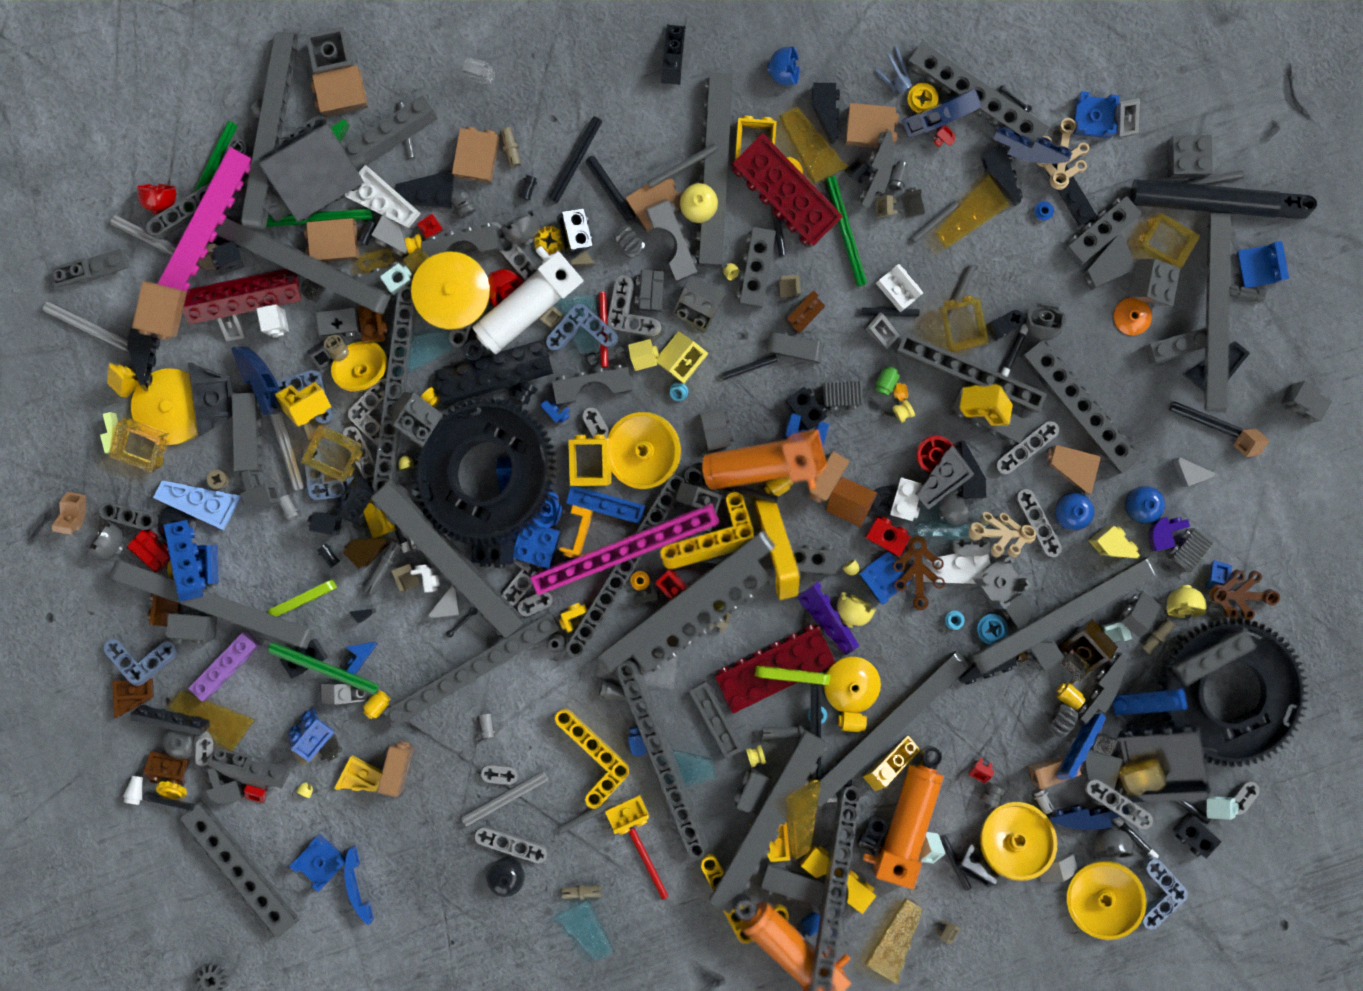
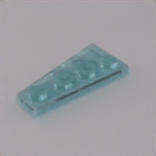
M919 524V528H914V536H968L969 525L950 528V525L938 524V528H930V524Z

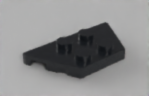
M189 362L188 371L197 437H200L233 416L231 381L227 375L216 373L211 369H205Z

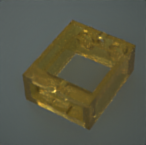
M1159 213L1156 216L1153 215L1147 223V226H1149L1146 233L1143 232L1137 240L1139 242L1137 249L1154 259L1181 269L1200 235L1163 213ZM1160 222L1187 237L1175 259L1148 244Z
M968 295L962 297V301L948 300L943 302L944 305L938 306L948 351L956 352L989 343L980 298ZM972 304L978 336L953 342L947 310Z
M125 417L117 423L109 457L153 473L158 468H161L164 463L163 453L169 444V440H167L169 433ZM130 432L155 441L150 461L125 452Z
M319 424L301 462L344 482L346 477H351L355 469L352 467L354 460L358 462L363 453L360 450L362 444ZM322 436L353 451L343 472L312 458Z

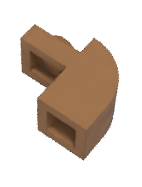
M67 492L59 502L60 515L52 524V531L72 535L75 530L79 531L84 522L86 495Z

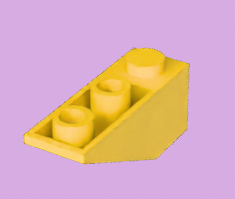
M109 364L107 384L120 397L127 398L139 384L135 370L133 368L129 369L127 366L123 367L120 364Z
M906 736L875 763L863 778L874 791L885 788L920 751V748L909 736Z

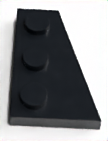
M453 170L395 184V191L412 206L452 209L451 200L453 199L455 179L452 174Z
M1236 341L1229 344L1228 380L1250 354L1249 351ZM1205 360L1183 374L1203 391L1205 386Z

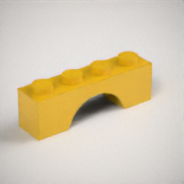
M813 845L800 862L801 867L815 878L827 874L829 852L822 846L818 848ZM836 868L834 875L841 877L840 869ZM850 870L845 899L847 903L863 914L876 898L875 888L868 882L862 883L858 879L860 876L853 870Z

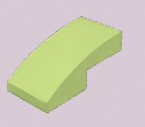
M109 412L103 414L107 433L100 436L104 452L113 454L118 443V419L116 413Z

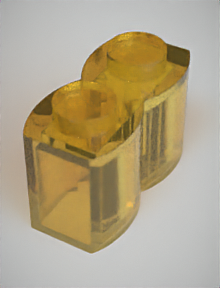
M1157 759L1125 766L1119 772V777L1128 795L1139 796L1146 790L1158 791L1166 783V777Z

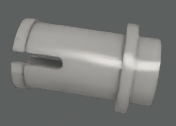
M289 496L281 497L279 504L285 513L284 517L288 521L298 517V509H295Z
M492 714L479 715L482 731L480 735H482V738L494 737L493 733L495 731H493Z
M1037 789L1033 792V798L1037 800L1044 814L1054 810L1046 790Z

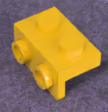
M578 602L568 606V611L561 614L562 618L559 620L563 630L567 629L570 632L574 629L570 619L586 613L585 604L580 606Z
M641 795L605 810L613 828V833H619V835L630 831L629 828L634 825L639 827L646 824L650 816Z

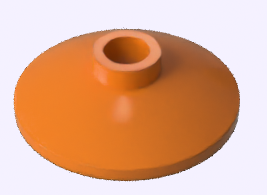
M1130 297L1122 300L1116 306L1113 319L1116 327L1122 333L1134 336L1148 329L1152 321V312L1146 302ZM1133 312L1137 313V319L1132 318Z

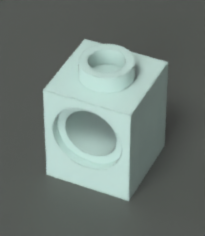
M397 264L380 276L393 295L398 293L401 287L412 283L410 278L412 273L407 266L402 267L400 264ZM399 273L402 274V281L395 283L394 276Z
M1211 796L1207 799V818L1231 820L1238 814V803H1235V798Z

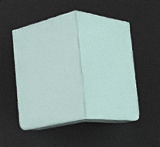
M1122 619L1100 626L1113 642L1132 639L1130 630L1124 624H1121Z
M927 832L919 861L935 863L945 855V851L939 835Z

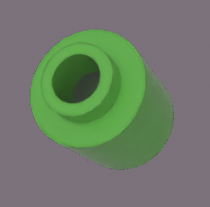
M887 366V369L882 368L875 383V391L889 396L900 377L897 374L898 370Z

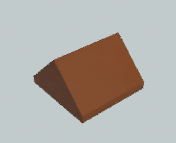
M842 477L830 494L826 511L861 528L877 492Z

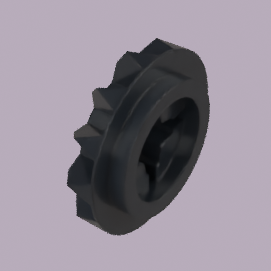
M888 486L878 487L874 490V492H877L871 510L878 516H891L890 513L896 491ZM882 496L883 498L891 496L887 502L889 509L885 505L877 506L881 502L880 498Z

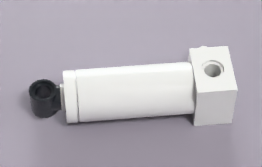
M542 246L536 249L538 255L544 260L541 263L542 265L525 282L472 326L477 334L476 337L464 346L463 352L466 358L476 360L487 349H491L495 354L499 353L561 298L564 299L583 282V279L559 251L549 256ZM559 269H563L566 272V277L563 280H558L555 277V273ZM470 345L478 347L479 352L477 355H471L468 352Z

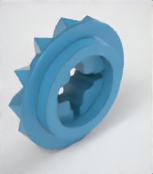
M997 614L985 615L979 620L977 626L978 636L983 642L993 644L1007 636V622ZM988 622L993 626L999 625L995 629V635L992 632H986L989 629Z

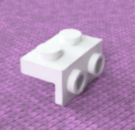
M899 264L876 282L878 287L900 312L923 294L919 286Z
M900 478L890 515L908 521H913V518L917 519L920 507H917L919 498L915 493L922 483Z
M429 564L415 566V570L410 571L411 575L422 573L425 592L438 590L437 586H440L439 575H436L435 567L430 568Z

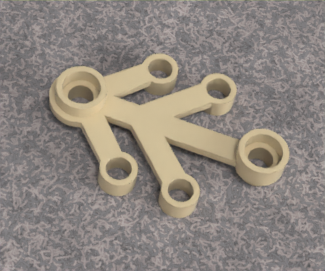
M1065 118L1059 126V130L1062 133L1061 145L1067 148L1070 135L1076 128V123L1071 118ZM1080 143L1071 152L1073 154L1069 162L1079 156H1085L1089 151V145L1087 143ZM1080 147H1084L1086 151H1081ZM1083 160L1077 161L1075 166L1065 171V166L1069 162L1057 163V170L1052 164L1037 163L1038 166L1044 167L1050 174L1049 182L1057 190L1066 188L1069 178L1077 173H1083L1087 168V164ZM1077 165H1082L1083 169L1078 168ZM1056 179H1060L1062 183H1058Z
M984 512L980 517L982 524H991L996 529H985L982 524L977 522L973 523L968 529V536L972 540H979L982 537L1001 538L990 550L991 554L995 557L1001 556L1004 552V547L1011 538H1019L1007 550L1008 555L1013 558L1020 554L1021 548L1025 543L1030 544L1036 538V531L1033 527L1029 525L1021 527L1010 519L1006 513H1001L997 520L989 512Z

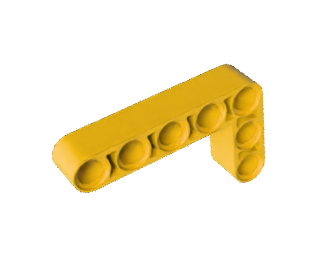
M732 492L726 498L733 527L665 545L660 551L664 566L668 569H674L733 553L753 539L754 533L742 494Z
M761 499L755 500V507L762 530L765 531L775 544V547L769 553L775 569L777 597L779 601L796 597L799 591V572L777 503Z
M567 708L560 709L555 716L556 724L607 771L588 791L585 798L588 807L598 808L627 778L629 765L571 710ZM561 713L568 714L569 721L566 723L561 722L559 715ZM580 726L584 732L582 735L577 736L574 734L573 728ZM594 739L598 746L591 749L588 747L587 741ZM603 753L611 754L612 759L609 762L603 761L601 758ZM623 766L626 772L623 775H619L616 773L615 768ZM610 780L613 786L610 789H605L602 786V782ZM596 794L600 800L597 803H592L589 800V796Z
M705 854L701 859V868L714 891L716 884L713 883V880L716 877H722L724 870L715 855ZM707 860H713L715 865L712 868H707L704 863ZM776 904L772 906L776 911H783L785 913L783 918L788 921L789 915L784 905ZM733 909L730 914L724 911L739 941L742 943L752 942L753 940L749 936L745 937L740 934L743 919H733L731 917L735 910Z

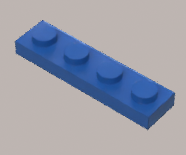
M577 486L570 487L566 502L570 505L638 524L641 523L645 505Z
M1183 689L1116 695L1112 702L1115 715L1175 711L1187 708Z
M1102 713L1094 714L1088 723L1084 722L1055 775L1060 780L1074 779L1077 776L1082 762L1085 761L1090 747L1093 746L1098 732L1103 727L1106 717Z

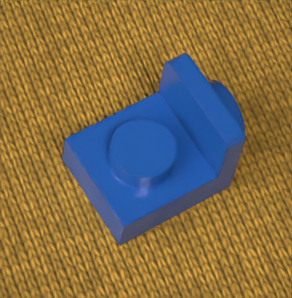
M545 401L540 405L556 424L558 422L564 423L570 417L569 413L571 410L568 407L558 414L559 408L553 402L549 404Z
M1213 560L1210 567L1209 580L1206 582L1205 588L1211 589L1215 585L1226 583L1231 578L1232 565Z

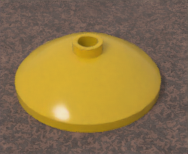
M362 341L352 343L347 346L349 354L344 360H333L331 375L340 388L347 391H362L370 388L382 378L387 368V356L384 350L376 343L363 344Z
M849 656L839 659L826 672L831 677L829 685L823 684L825 696L828 702L841 712H863L871 707L879 696L881 688L880 676L876 668L869 661L861 657ZM857 685V690L852 691V686Z

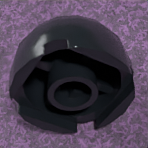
M509 857L494 861L487 872V885L491 892L497 896H513L524 885L525 873L522 865L517 860Z

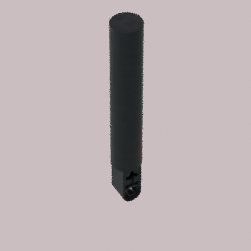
M1134 179L1130 194V200L1135 206L1272 218L1306 219L1317 207V200L1311 195Z

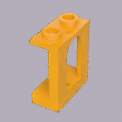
M573 505L571 513L583 516L573 550L561 547L560 550L564 551L563 555L571 558L581 555L594 511Z

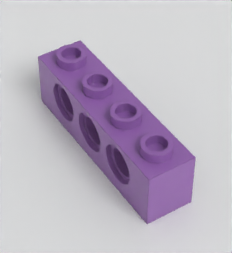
M248 631L241 633L188 689L202 702L209 700L262 644Z

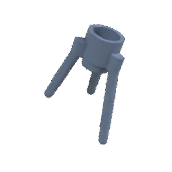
M895 47L894 50L903 74H901L891 54H887V57L898 76L893 80L895 84L878 69L875 72L891 87L893 92L898 91L899 94H902L912 87V81L908 76L899 49Z

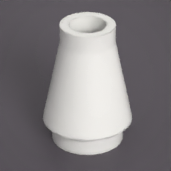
M131 776V780L123 795L125 803L139 805L140 800H142L143 777Z

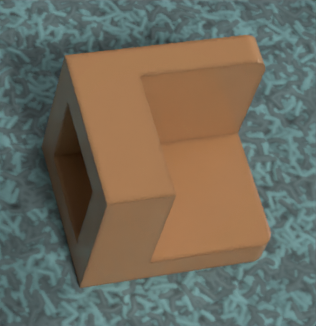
M1249 429L1241 432L1233 446L1246 457L1259 456L1270 440L1259 430Z

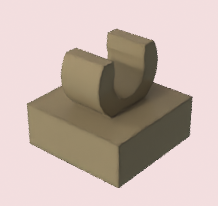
M886 195L875 199L876 218H884L898 213L897 210H893V204L897 203L893 196Z
M725 613L722 616L724 619L717 625L712 623L709 629L712 631L714 626L719 627V633L722 634L724 629L727 630L731 614Z
M941 920V923L945 925V930L936 929V933L941 935L940 939L942 941L952 944L962 927L956 923Z

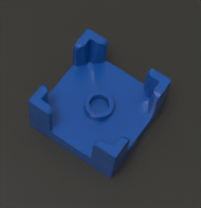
M1081 91L1076 97L1074 115L1076 128L1073 135L1101 138L1113 137L1117 129V124H1114L1115 108L1119 105L1120 95L1110 94L1107 98L1089 96L1090 92Z
M791 414L784 435L785 439H788L794 433H800L797 430L801 416ZM820 422L816 426V430L818 429L822 447L824 446L829 424Z
M319 834L289 867L296 873L299 870L314 882L311 885L312 888L319 892L345 864L346 857Z

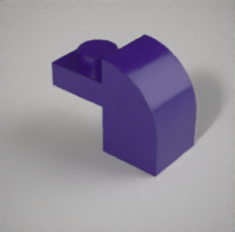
M1160 517L1157 521L1153 522L1148 532L1151 551L1175 547L1172 531L1190 527L1189 520H1182L1181 517L1170 519L1169 523L1168 517Z

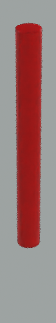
M599 292V318L607 324L606 293ZM602 331L600 334L606 337L605 342H607V334ZM600 343L601 368H608V347Z
M633 827L628 833L661 899L664 900L669 896Z

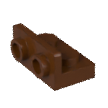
M814 290L786 319V322L798 333H801L825 307V304L818 299L819 295Z
M358 306L363 344L386 341L388 325L387 322H384L383 316H386V309L382 314L365 306Z
M151 593L152 607L147 616L149 625L167 627L168 614L180 612L181 603Z
M150 751L144 775L152 783L158 784L162 781H168L184 786V776L189 759H176L168 754Z

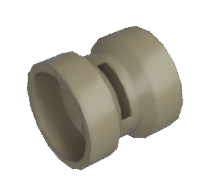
M331 335L324 341V347L334 361H342L348 356L349 349L339 335Z

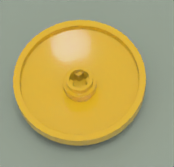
M443 252L431 256L419 266L412 280L411 295L416 310L425 321L440 329L457 330L471 325L480 318L489 301V283L484 270L474 259L462 253Z
M172 368L152 372L153 381L149 385L148 391H144L138 384L132 396L131 414L136 427L145 437L159 444L178 445L193 439L197 435L189 373Z
M637 412L621 418L611 429L608 435L611 448V471L622 483L637 489H649L665 483L675 473L680 461L681 446L675 429L666 419L650 412Z
M1011 802L999 806L987 816L981 828L980 845L985 860L995 872L1010 880L1027 881L1042 875L1052 865L1057 853V836L1051 821L1038 808L1027 803Z
M1096 861L1082 867L1073 876L1067 891V907L1073 921L1085 933L1099 939L1114 940L1129 935L1140 925L1146 911V893L1139 878L1129 868L1112 861Z

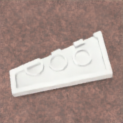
M366 165L359 171V175H361L364 181L361 184L362 186L356 191H349L345 194V197L407 228L421 214Z
M954 553L940 556L939 558L944 562V566L940 570L935 569L932 566V562L928 559L922 560V563L937 576L942 577L945 583L976 584L973 578L990 564L988 554L985 556H961ZM936 560L934 563L936 567H940L942 564L940 560ZM923 574V582H932ZM941 579L936 580V582L943 583Z

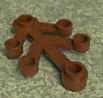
M913 536L908 541V550L899 560L894 562L893 567L897 572L903 571L905 563L913 555L914 564L900 579L895 581L894 585L898 591H903L906 588L907 582L915 575L916 596L913 598V605L917 610H924L929 602L928 598L924 595L923 574L933 582L937 589L943 588L945 581L922 563V555L931 561L932 566L937 570L943 568L944 562L927 549V542L923 537ZM916 542L921 543L919 549L914 548ZM936 560L942 562L940 567L934 565ZM896 563H902L903 567L901 569H897L895 567ZM941 579L943 584L937 586L935 584L936 580ZM900 581L904 583L902 588L897 587V583ZM922 599L925 603L923 606H919L917 601Z
M1238 569L1231 573V578L1226 583L1215 585L1209 591V599L1213 603H1220L1224 609V615L1229 619L1230 617L1236 618L1238 611L1230 605L1227 599H1234L1241 609L1242 617L1251 620L1255 616V611L1247 605L1245 600H1263L1266 604L1274 606L1279 602L1280 595L1273 589H1267L1264 592L1247 591L1255 583H1259L1262 580V574L1256 570L1251 571L1248 575L1249 579L1234 591H1230V589L1237 582H1242L1245 579L1244 572Z

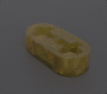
M381 249L361 255L358 265L365 272H370L375 268L383 269L389 267V264L394 263L395 256L390 250ZM385 253L391 257L387 263L383 260L378 261V259L384 257L383 254ZM366 258L369 261L375 260V262L369 264V268L363 265Z

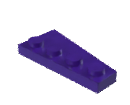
M817 581L801 592L796 598L808 610L813 619L825 630L826 635L831 637L837 644L838 649L845 655H848L860 645L847 625H842L839 612L832 609L829 604L831 602L827 594L823 595L820 590L822 586Z

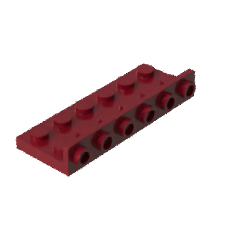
M763 133L731 164L733 167L732 172L737 177H742L746 181L745 185L752 192L755 190L760 195L758 198L763 204L771 206L773 209L772 213L778 219L782 218L787 223L785 226L792 233L796 232L800 236L799 241L806 247H813L843 217Z
M284 268L190 288L186 293L183 306L186 321L188 324H194L251 312L266 306H279L301 301L299 292L301 275Z
M811 624L803 628L804 632L798 635L796 632L786 636V641L782 643L776 641L768 645L770 649L763 652L761 649L751 654V658L747 660L741 658L735 661V666L731 668L725 666L717 670L718 674L714 676L733 714L798 683L797 681L755 676L756 666L820 672L836 662L818 625L814 627Z

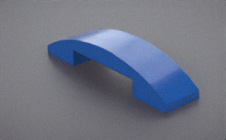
M354 845L349 848L345 860V885L354 910L362 921L368 925L373 922L374 917L370 901L362 903L354 872V868L360 865L357 847Z

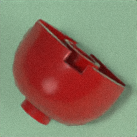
M152 184L138 185V201L143 208L150 210L154 215H158L175 204L177 197L176 186L168 184H158V186H152Z
M499 269L491 272L487 276L490 291L489 301L494 306L498 305L523 283L522 279L508 269Z
M931 435L924 438L916 449L918 464L930 473L952 443L947 438L939 435Z

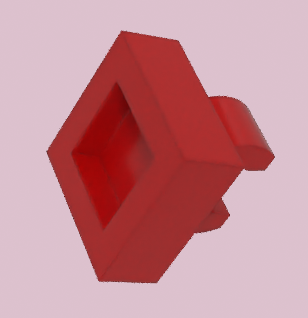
M946 124L936 128V135L933 137V143L937 147H940L944 142L950 146L955 142V133Z
M433 213L417 223L426 238L436 236L444 231Z
M980 758L970 768L968 775L985 784L993 777L994 770L991 769V762L984 766L982 764L983 758Z
M246 785L244 790L245 799L264 804L266 800V786L264 789Z

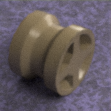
M213 470L207 476L208 485L214 489H224L230 481L229 475L222 470Z

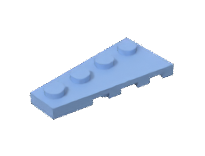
M162 481L153 498L224 531L241 496Z

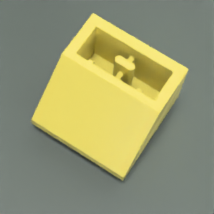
M678 331L656 360L657 364L679 382L685 384L707 358L708 353L693 340Z
M1105 526L1088 540L1100 555L1138 558L1140 556L1137 552V546L1132 541H1127L1124 537L1126 535L1119 526Z

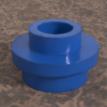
M1042 201L1036 205L1034 213L1039 220L1046 221L1053 216L1054 208L1051 203ZM1046 208L1048 210L1047 214L1042 213L1041 209Z

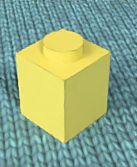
M651 339L628 345L635 371L657 365L656 357H659L657 346L652 345Z

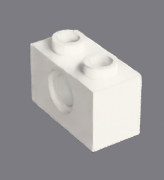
M278 305L257 308L262 332L269 336L272 335L273 338L282 337L284 333L289 332L285 309Z

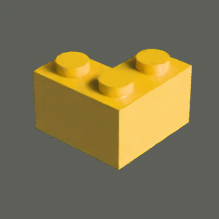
M316 382L300 391H297L290 385L275 394L284 413L298 427L308 423L310 419L325 413L327 409L331 408L323 389Z
M1001 386L963 387L960 409L966 417L985 416L991 426L1010 424L1013 404Z

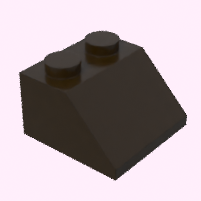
M351 539L344 546L346 550L343 554L358 569H366L390 544L391 539Z
M1091 619L1077 628L1058 648L1083 675H1086L1110 660L1118 646Z

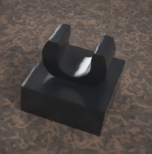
M857 158L844 172L848 177L862 184L863 181L860 176L864 174L869 177L870 172L868 169L870 166L866 161Z

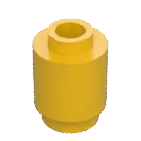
M790 477L769 480L765 483L764 491L779 497L790 490L793 482H791Z
M1069 682L1066 684L1061 683L1056 689V697L1074 710H1078L1085 702L1083 694Z
M378 690L363 705V713L370 719H373V717L378 719L388 707V702L391 698L383 691Z
M843 711L842 715L838 716L837 725L841 727V731L858 733L865 731L867 717L861 713Z

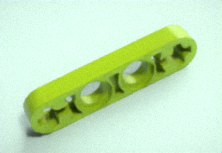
M330 580L267 610L266 613L279 617L337 589L334 580Z
M756 666L755 676L824 685L830 684L831 677L830 674L765 666Z

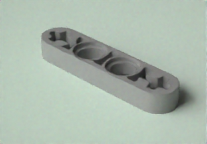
M492 223V225H495L499 228L500 236L502 237L503 232L500 229L501 226L498 223ZM506 237L501 238L502 243L508 241ZM512 243V248L509 251H500L525 281L529 276L528 272L524 269L528 263L531 264L528 268L532 272L538 270L517 244ZM518 255L523 256L525 259L524 263L520 266L514 263V258Z
M1049 421L1038 427L1023 439L1020 444H1017L997 460L995 465L997 472L1009 474L1058 435V425L1055 422ZM1046 426H1053V435L1051 433L1045 435L1044 438L1046 439V441H1044L1043 437L1040 434H1038V432L1040 431V433L1043 434L1045 431H1047ZM1032 437H1037L1040 440L1038 447L1034 448L1030 445ZM1016 449L1024 450L1025 456L1023 459L1015 457ZM1008 455H1010L1017 464L1014 465V462H1011L1007 466L1008 470H1002L1000 468L1002 466L1001 462H1008L1010 460Z
M347 427L343 432V439L363 478L369 481V478L374 477L375 470L371 475L365 473L364 468L367 464H372L375 468L376 461L361 431L356 427ZM351 430L352 432H356V441L359 442L361 440L362 443L356 444L352 447L351 444L355 443L353 439H348L347 436L350 435L349 431ZM358 447H364L366 450V454L362 458L356 455Z
M1029 489L1020 490L1016 495V501L1029 526L1035 529L1036 539L1043 553L1048 557L1058 556L1061 553V544L1034 493ZM1022 493L1025 495L1029 494L1028 502L1030 504L1034 502L1035 506L1025 509V506H1028L1026 501H1021ZM1032 509H1036L1039 512L1037 520H1032L1029 517V512ZM1041 526H1045L1048 529V534L1045 537H1041L1038 534V529ZM1051 536L1053 538V540H1049L1051 545H1056L1057 547L1054 549V554L1053 552H1048L1047 549L1050 548L1048 542H1045L1044 544L1042 542L1043 540L1049 539Z
M1091 778L1085 783V791L1090 796L1137 827L1148 829L1152 826L1153 818L1148 812L1101 781ZM1098 783L1097 788L1103 791L1102 794L1096 791L1091 792L1092 788H1090V785ZM1109 793H1113L1116 797L1115 801L1111 804L1106 802V796ZM1123 805H1131L1132 810L1129 814H1123ZM1137 813L1138 815L1145 817L1147 822L1141 823V821L1138 818L1134 817L1135 814Z
M480 827L475 833L476 842L482 846L534 863H542L547 858V849L541 844L489 827ZM483 831H486V835L489 837H493V834H496L493 844L490 843L492 839L486 838L484 841L481 840L479 833L482 834ZM499 837L507 839L508 843L505 847H500L497 844ZM523 843L526 846L525 852L518 853L515 850V845ZM529 845L533 846L532 851L537 852L538 849H541V853L544 856H540L539 859L536 858L534 853H530V856H527Z

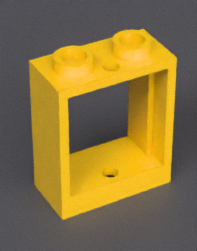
M752 116L738 118L735 160L740 156L742 127L771 129L770 141L775 145L777 121L770 117H762L761 120L753 119L754 117Z
M604 434L593 435V438H586V435H574V438L569 439L570 486H608L612 484L610 438H605ZM577 444H602L603 476H577Z

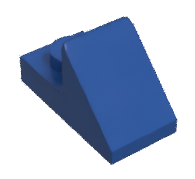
M374 641L346 646L348 650L357 655V657L353 656L348 662L347 666L349 668L347 672L356 675L378 643Z

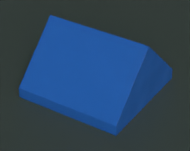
M198 545L199 554L195 555L196 561L200 560L202 567L199 577H204L205 584L219 583L217 545Z

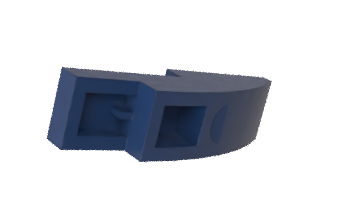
M972 89L943 101L934 107L904 118L902 123L908 137L911 138L961 118L981 108L982 104L976 89Z
M999 127L993 138L1010 147L1009 155L1030 162L1045 164L1069 162L1073 154L1065 146L1059 145L1058 147L1052 144V141L1048 138L1037 137L1035 143H1032L1028 137H1019L1006 127H1003V129Z
M249 347L231 348L245 384L251 383L263 415L280 413L282 409L275 396V393L280 391V388L264 361Z
M1081 804L1073 805L1070 807V810L1063 811V809L1053 810L1052 814L1047 815L1048 819L1055 824L1080 830L1112 827L1111 819L1122 817L1110 808L1102 809V807L1093 808L1089 813V810ZM1125 805L1122 807L1123 814H1129L1128 807Z

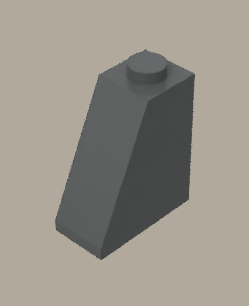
M1122 233L1114 237L1085 270L1083 278L1085 284L1088 287L1090 286L1091 290L1135 270L1136 263Z
M1089 749L1085 761L1082 762L1085 783L1089 779L1095 778L1114 790L1123 759ZM1098 783L1090 785V788H1092L1091 792L1096 791L1102 794L1103 791L1097 788ZM1087 793V796L1093 799L1092 803L1104 805ZM1109 793L1106 796L1108 804L1111 803L1113 793Z

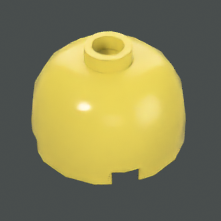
M696 183L690 185L683 191L680 197L681 212L691 222H706L717 211V195L706 184Z
M1182 585L1168 596L1166 610L1168 615L1172 617L1185 618V615L1192 614V618H1196L1206 614V601L1203 594L1197 589L1192 588L1190 585Z
M842 592L837 602V611L841 616L840 618L843 619L842 623L851 628L853 625L863 626L872 619L876 608L870 609L871 604L854 595H851L850 598L846 597L847 593Z

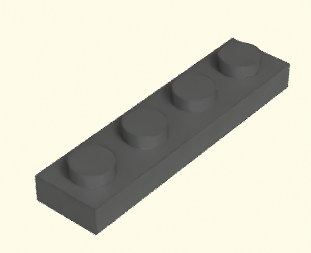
M705 681L689 690L725 759L743 750L707 682Z

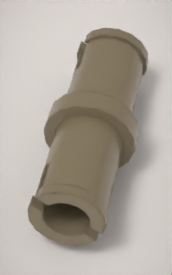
M512 128L501 129L500 134L504 143L503 150L507 154L510 168L521 166L522 163L517 151L518 144L514 141Z
M1166 618L1156 630L1151 632L1152 635L1140 647L1150 655L1160 642L1163 643L1165 641L1164 638L1176 626Z
M582 884L579 887H563L562 892H570V894H562L563 900L602 898V892L594 893V891L602 890V886H584Z

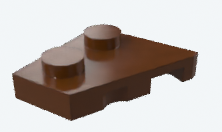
M150 678L141 686H135L128 680L112 681L114 718H118L154 698L153 678Z

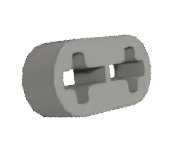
M587 408L583 413V420L592 436L598 433L595 427L599 425L601 430H606L604 435L605 438H608L609 430L598 410ZM591 411L597 414L595 416L596 424H593L590 419H586L588 412Z
M961 536L954 540L953 550L957 555L985 556L990 552V541L986 537L972 540L969 536Z
M549 592L543 593L545 597H549L548 604L540 603L537 605L536 601L541 599L542 594L532 595L518 604V611L523 616L533 615L551 606L553 596ZM524 602L527 605L534 603L535 606L530 608V613L522 611Z
M205 731L201 736L195 735L194 759L199 766L208 765L207 761L213 752V739L211 734Z
M489 764L483 768L481 777L488 783L510 785L517 780L518 771L512 766ZM491 768L492 772L498 773V775H493L490 779L485 772ZM510 770L511 774L515 777L507 780V777L501 776V773L506 774Z
M1244 781L1232 795L1235 798V802H1240L1242 806L1241 809L1238 808V814H1244L1259 795L1260 789L1256 783ZM1247 786H1249V787L1252 786V788H1251V789L1253 790V793H1252V794H1251V793H1247V790H1246V787H1247Z

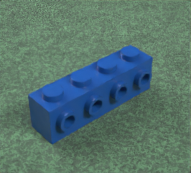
M187 520L165 524L164 529L179 600L184 601L203 597L202 589H206L204 577H199L202 567L200 560L196 561L195 555L199 554L197 544H192L191 538H195L193 526L189 527Z

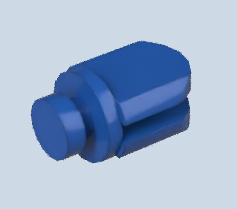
M638 726L630 727V734L627 735L630 752L636 757H641L647 752L646 745Z
M815 912L809 913L800 921L799 926L801 928L796 930L803 937H805V934L808 937L813 936L818 932L820 915Z

